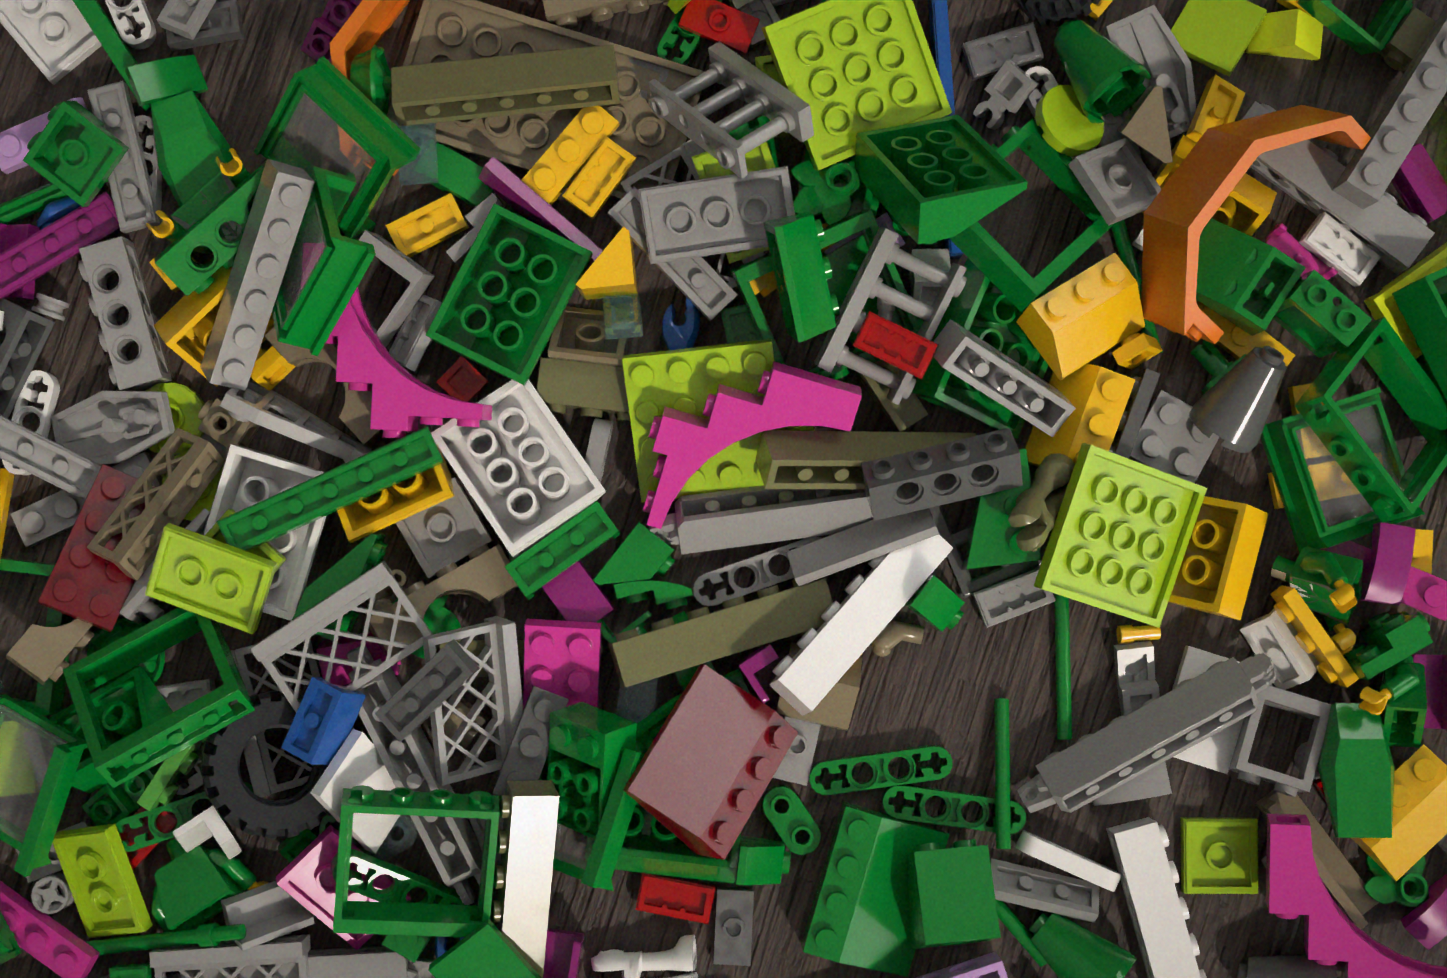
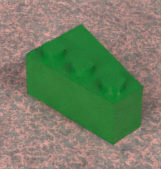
M1019 449L1023 486L975 498V507L968 534L969 538L961 570L1041 560L1040 548L1035 552L1023 551L1016 543V536L1025 526L1012 527L1008 522V517L1016 506L1017 497L1023 491L1031 488L1026 449Z

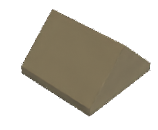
M1148 86L1120 124L1117 131L1158 160L1170 163L1173 160L1162 86Z
M566 306L552 333L548 357L551 359L623 367L622 357L627 355L631 314Z
M790 643L788 655L791 658L801 649L797 643ZM858 658L812 712L802 716L780 695L776 712L780 716L847 731L860 689L862 658Z

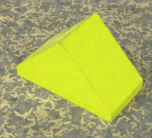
M1299 8L1266 13L1264 20L1246 48V53L1318 61L1321 55L1323 24Z

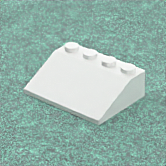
M529 379L525 386L511 380L477 402L492 405V419L480 420L479 427L457 426V419L453 418L431 432L436 444L514 559L592 505L606 493Z
M230 445L204 536L228 509L238 512L325 472L252 448ZM326 516L269 541L287 560L274 574L264 605V613L292 621L306 586Z

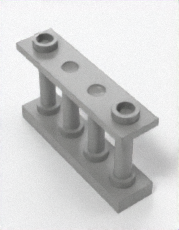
M720 41L708 48L711 63L709 70L676 89L670 91L656 79L648 82L652 97L650 99V106L654 114L658 118H664L716 158L723 168H729L740 178L748 175L745 154L783 131L790 133L801 142L814 136L810 105ZM714 83L722 84L726 87L694 107L685 102L688 98ZM736 99L749 103L715 124L706 118ZM759 115L771 119L768 123L739 140L734 139L728 134Z
M879 227L839 309L840 315L835 317L836 327L828 331L814 363L830 373L834 366L840 367L844 365L890 387L886 397L891 402L899 405L902 398L907 399L915 386L916 379L912 378L913 375L902 369L899 370L898 374H895L850 352L849 347L845 345L851 332L857 333L860 331L866 319V313L862 309L868 297L874 299L876 296L923 319L924 322L918 335L931 340L952 297L957 298L962 292L967 281V277L963 276L967 268L953 263L949 272H946L900 249V244L896 243L899 234L887 228ZM893 262L940 285L941 288L932 306L882 283L883 279L879 275L885 263L890 265Z

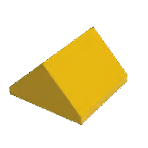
M624 226L575 284L581 296L586 300L638 295L633 243L629 230Z

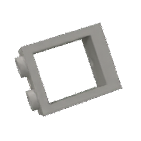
M365 230L359 241L373 244L375 256L410 282L378 331L373 328L374 333L386 348L435 276L379 234Z
M1269 685L1267 689L1256 694L1259 700L1257 711L1244 718L1229 770L1238 773V780L1254 785H1259L1262 780L1275 784L1273 791L1296 797L1297 792H1310L1324 742L1331 704ZM1264 704L1314 720L1298 778L1248 763Z

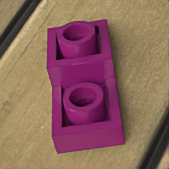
M329 0L322 16L314 19L300 50L316 61L324 56L332 64L329 43L362 0Z
M1385 522L1373 524L1371 561L1363 563L1361 600L1393 606L1400 605L1411 568L1416 528Z
M1447 874L1428 887L1430 898L1400 919L1404 929L1428 950L1447 936Z

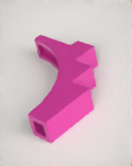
M306 243L304 284L325 248L324 244ZM358 287L356 288L325 344L337 345L336 382L349 383L348 390L371 391L372 384L370 429L383 430L382 437L403 438L406 435V431H418L419 417L420 424L443 425V418L457 419V426L479 427L480 420L492 419V405L462 401L438 392L413 377L389 354L374 333L362 306Z
M773 361L771 371L763 370L757 392L762 393L763 397L719 384L716 395L709 393L705 403L703 415L708 416L709 419L665 407L662 418L654 416L649 433V438L655 439L653 451L664 454L666 457L658 456L653 477L659 478L656 491L648 490L643 511L649 513L647 525L661 529L672 502L686 481L709 458L734 442L762 431L788 426H825L851 431L862 398L861 387Z
M1267 813L1266 904L1269 913L1275 914L1279 918L1296 919L1299 915H1305L1304 948L1308 960H1314L1315 963L1321 965H1335L1338 961H1344L1345 972H1343V978H1447V967L1430 965L1403 956L1375 941L1350 921L1331 898L1319 876L1313 856L1311 826L1306 815Z

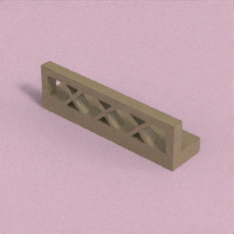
M177 428L87 548L92 553L114 563L126 576L138 581L156 557L164 526L168 523L179 526L225 464L226 460L209 441ZM183 442L192 445L184 456L174 459V453ZM168 473V478L164 484L152 489V483L156 477ZM145 503L143 512L139 516L130 519L129 513L134 506ZM122 533V540L113 551L104 547L112 536Z
M1272 790L1255 804L1266 818L1267 813L1307 816L1311 826L1314 860L1319 876L1327 891L1350 921L1360 929L1367 926L1368 922L1362 915L1379 902L1374 901L1363 888L1365 883L1298 795L1291 797Z

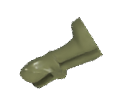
M1057 453L1046 456L1036 469L1031 488L1023 491L1016 499V506L1011 511L1008 522L1012 527L1025 526L1016 536V543L1023 551H1037L1044 544L1050 530L1054 527V522L1067 487L1063 486L1069 483L1075 466L1072 459L1066 455Z

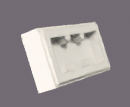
M1322 212L1317 216L1298 242L1327 266H1333L1338 271L1337 274L1354 287L1362 284L1381 258L1380 255L1326 212Z

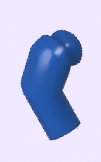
M69 196L52 201L45 206L36 224L42 230L81 206Z

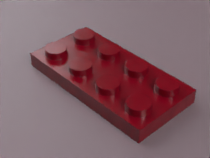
M104 464L102 465L38 600L39 604L106 631H112L135 580L126 576L114 563L92 553L87 546L136 483L137 478ZM145 503L134 506L129 513L130 519L139 516L143 512ZM122 533L112 536L104 547L113 551L122 540Z

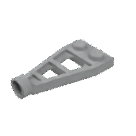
M251 379L246 391L231 388L226 392L220 404L221 407L229 410L228 414L236 420L242 422L251 421L339 457L345 463L372 451L371 447L358 442L273 390L268 391ZM271 407L279 413L283 414L284 416L288 417L289 419L269 412L267 410Z

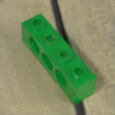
M266 161L155 257V264L186 296L190 295L193 291L200 294L206 290L215 280L211 275L221 266L226 270L233 266L250 214L247 208L248 202L256 195ZM226 221H235L241 226V233L235 239H225L219 233L220 226ZM197 246H206L212 250L213 257L206 264H198L191 258L192 250Z

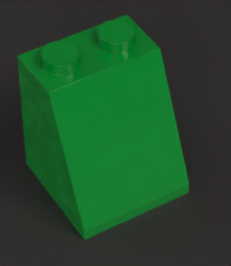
M976 839L953 842L954 848L940 849L939 843H926L916 845L917 851L907 855L911 949L980 943L1001 938L988 845L977 846Z

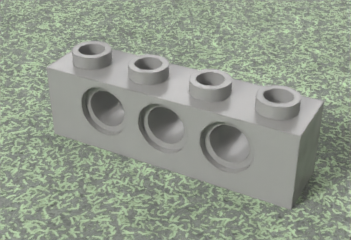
M120 236L79 248L82 260L78 261V266L82 278L90 286L92 295L88 296V302L92 313L100 321L102 330L98 331V337L103 350L109 353L112 365L108 366V372L113 385L118 387L120 391H141L151 388L156 384L172 382L160 335L153 326L156 321L133 242ZM117 273L119 276L118 285L114 289L108 290L107 279L110 275ZM123 308H127L129 311L128 320L124 324L118 325L116 320L118 312ZM136 342L139 346V353L135 359L129 361L126 356L127 348Z
M951 319L934 340L935 343L939 344L934 358L943 368L1051 437L1056 434L1075 409L1074 405L1057 388Z

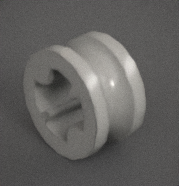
M37 293L38 304L32 306L31 310L64 321L63 310L69 308L70 304Z

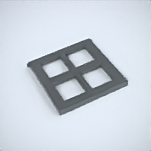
M941 506L930 508L939 535L953 547L946 558L960 588L959 597L967 598L976 591L1040 567L1050 539L1049 534L1044 544L1040 547L1041 560L1001 565L997 569L972 579L968 570H961L963 557L958 548L959 545L968 542L970 525L952 532Z

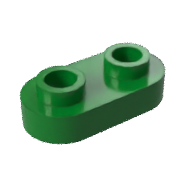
M777 785L770 788L763 798V810L768 820L791 852L798 855H806L813 852L820 843V830L796 792L785 785ZM779 799H785L788 802V808L784 812H779L774 808L775 802ZM800 830H805L809 833V838L804 843H800L795 839L796 833Z

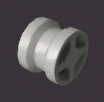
M64 872L52 873L40 879L32 888V903L42 913H57L74 903ZM58 885L63 895L59 894V891L57 890Z

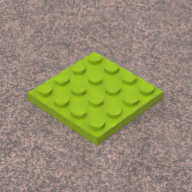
M826 0L761 28L783 86L810 105L814 136L804 141L815 170H821L855 155L856 133L942 118L952 113L912 0Z
M772 339L623 355L622 364L641 502H645L648 490L656 491L659 478L653 477L659 455L666 457L664 454L653 451L655 439L649 438L654 416L662 418L664 408L669 407L709 419L708 416L703 415L705 403L709 393L716 395L719 384L763 397V394L758 393L757 390L763 370L770 372L774 361ZM782 428L772 429L775 431H783ZM762 432L734 442L709 458L686 481L675 499L687 495L764 486L756 462Z
M1082 443L1034 587L1160 628L1207 488L1099 447Z

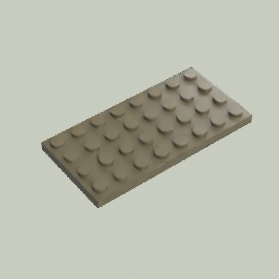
M423 0L403 66L614 44L620 104L601 105V107L620 123V126L609 139L636 157V162L623 180L682 146L688 139L686 135L664 118H658L650 106L651 92L648 82L653 79L658 81L661 73L630 63L629 57L669 69L666 82L660 83L670 91L705 72L477 0ZM632 67L637 71V75L633 73ZM641 90L647 91V99L640 97ZM702 91L688 98L685 102L692 107L699 104ZM391 101L387 117L406 134L428 141L433 140L444 146L489 160L493 157L502 164L528 172L582 108L399 126ZM682 156L668 163L665 179L675 180ZM662 167L650 175L660 177ZM644 177L634 183L632 187L635 186L637 189L658 186L659 181ZM621 183L614 190L610 198L621 200L627 194Z

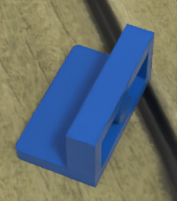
M312 677L281 748L309 764L329 765L349 736L366 695L358 691L343 690L321 677Z

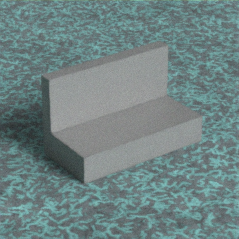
M276 881L221 900L226 925L244 924L246 927V937L233 940L242 951L315 924L314 917L303 905L278 886Z

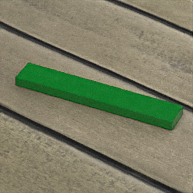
M427 426L220 519L217 523L228 545L249 551L444 463V460Z

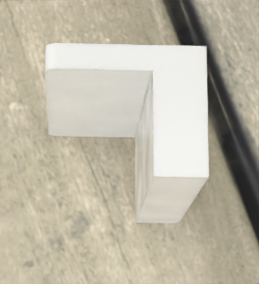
M1275 609L1269 614L1246 623L1240 629L1255 655L1264 653L1271 657V663L1277 678L1274 683L1275 687L1283 690L1289 689L1310 680L1318 671L1316 668L1319 664L1312 652L1308 654L1301 648L1295 639V636L1298 634L1291 623H1285L1278 616Z
M211 806L172 832L186 852L191 851L212 836H214L228 859L242 852L214 806Z

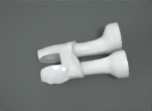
M695 935L682 936L673 949L660 952H624L617 949L600 951L598 955L591 958L592 969L598 972L622 970V978H640L642 971H695L697 964ZM691 972L665 978H698L697 972Z

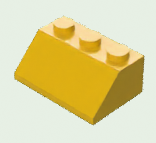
M1185 135L1180 138L1171 151L1173 162H1163L1154 176L1161 189L1196 145V142ZM1245 173L1212 218L1252 236L1270 214L1277 192Z
M1116 253L1111 254L1030 303L1016 321L1059 380L1064 379L1120 344L1128 336L1136 334L1145 327L1138 283Z
M221 266L211 275L215 280L206 290L200 294L193 291L190 295H185L153 325L164 343L205 378L206 376L200 366L232 267L226 270ZM284 299L288 314L292 306ZM272 313L265 334L275 326Z
M1092 364L1084 365L1062 380H1059L1055 373L1052 372L1049 384L1057 388L1074 405L1075 409L1053 437L1036 426H1032L1024 448L1027 450L1028 463L1039 467L1046 456L1060 453L1072 459L1075 464L1082 443L1109 451L1135 379Z
M438 447V449H439V451H440V454H441V456H442V458H443V460H444V457H443V455H442V452H441L440 448ZM444 460V463L338 510L337 512L348 541L350 543L454 497L451 474Z
M1205 496L1169 602L1241 621L1269 513L1245 503Z
M1423 744L1394 772L1392 838H1351L1394 881L1400 879L1447 834V765Z

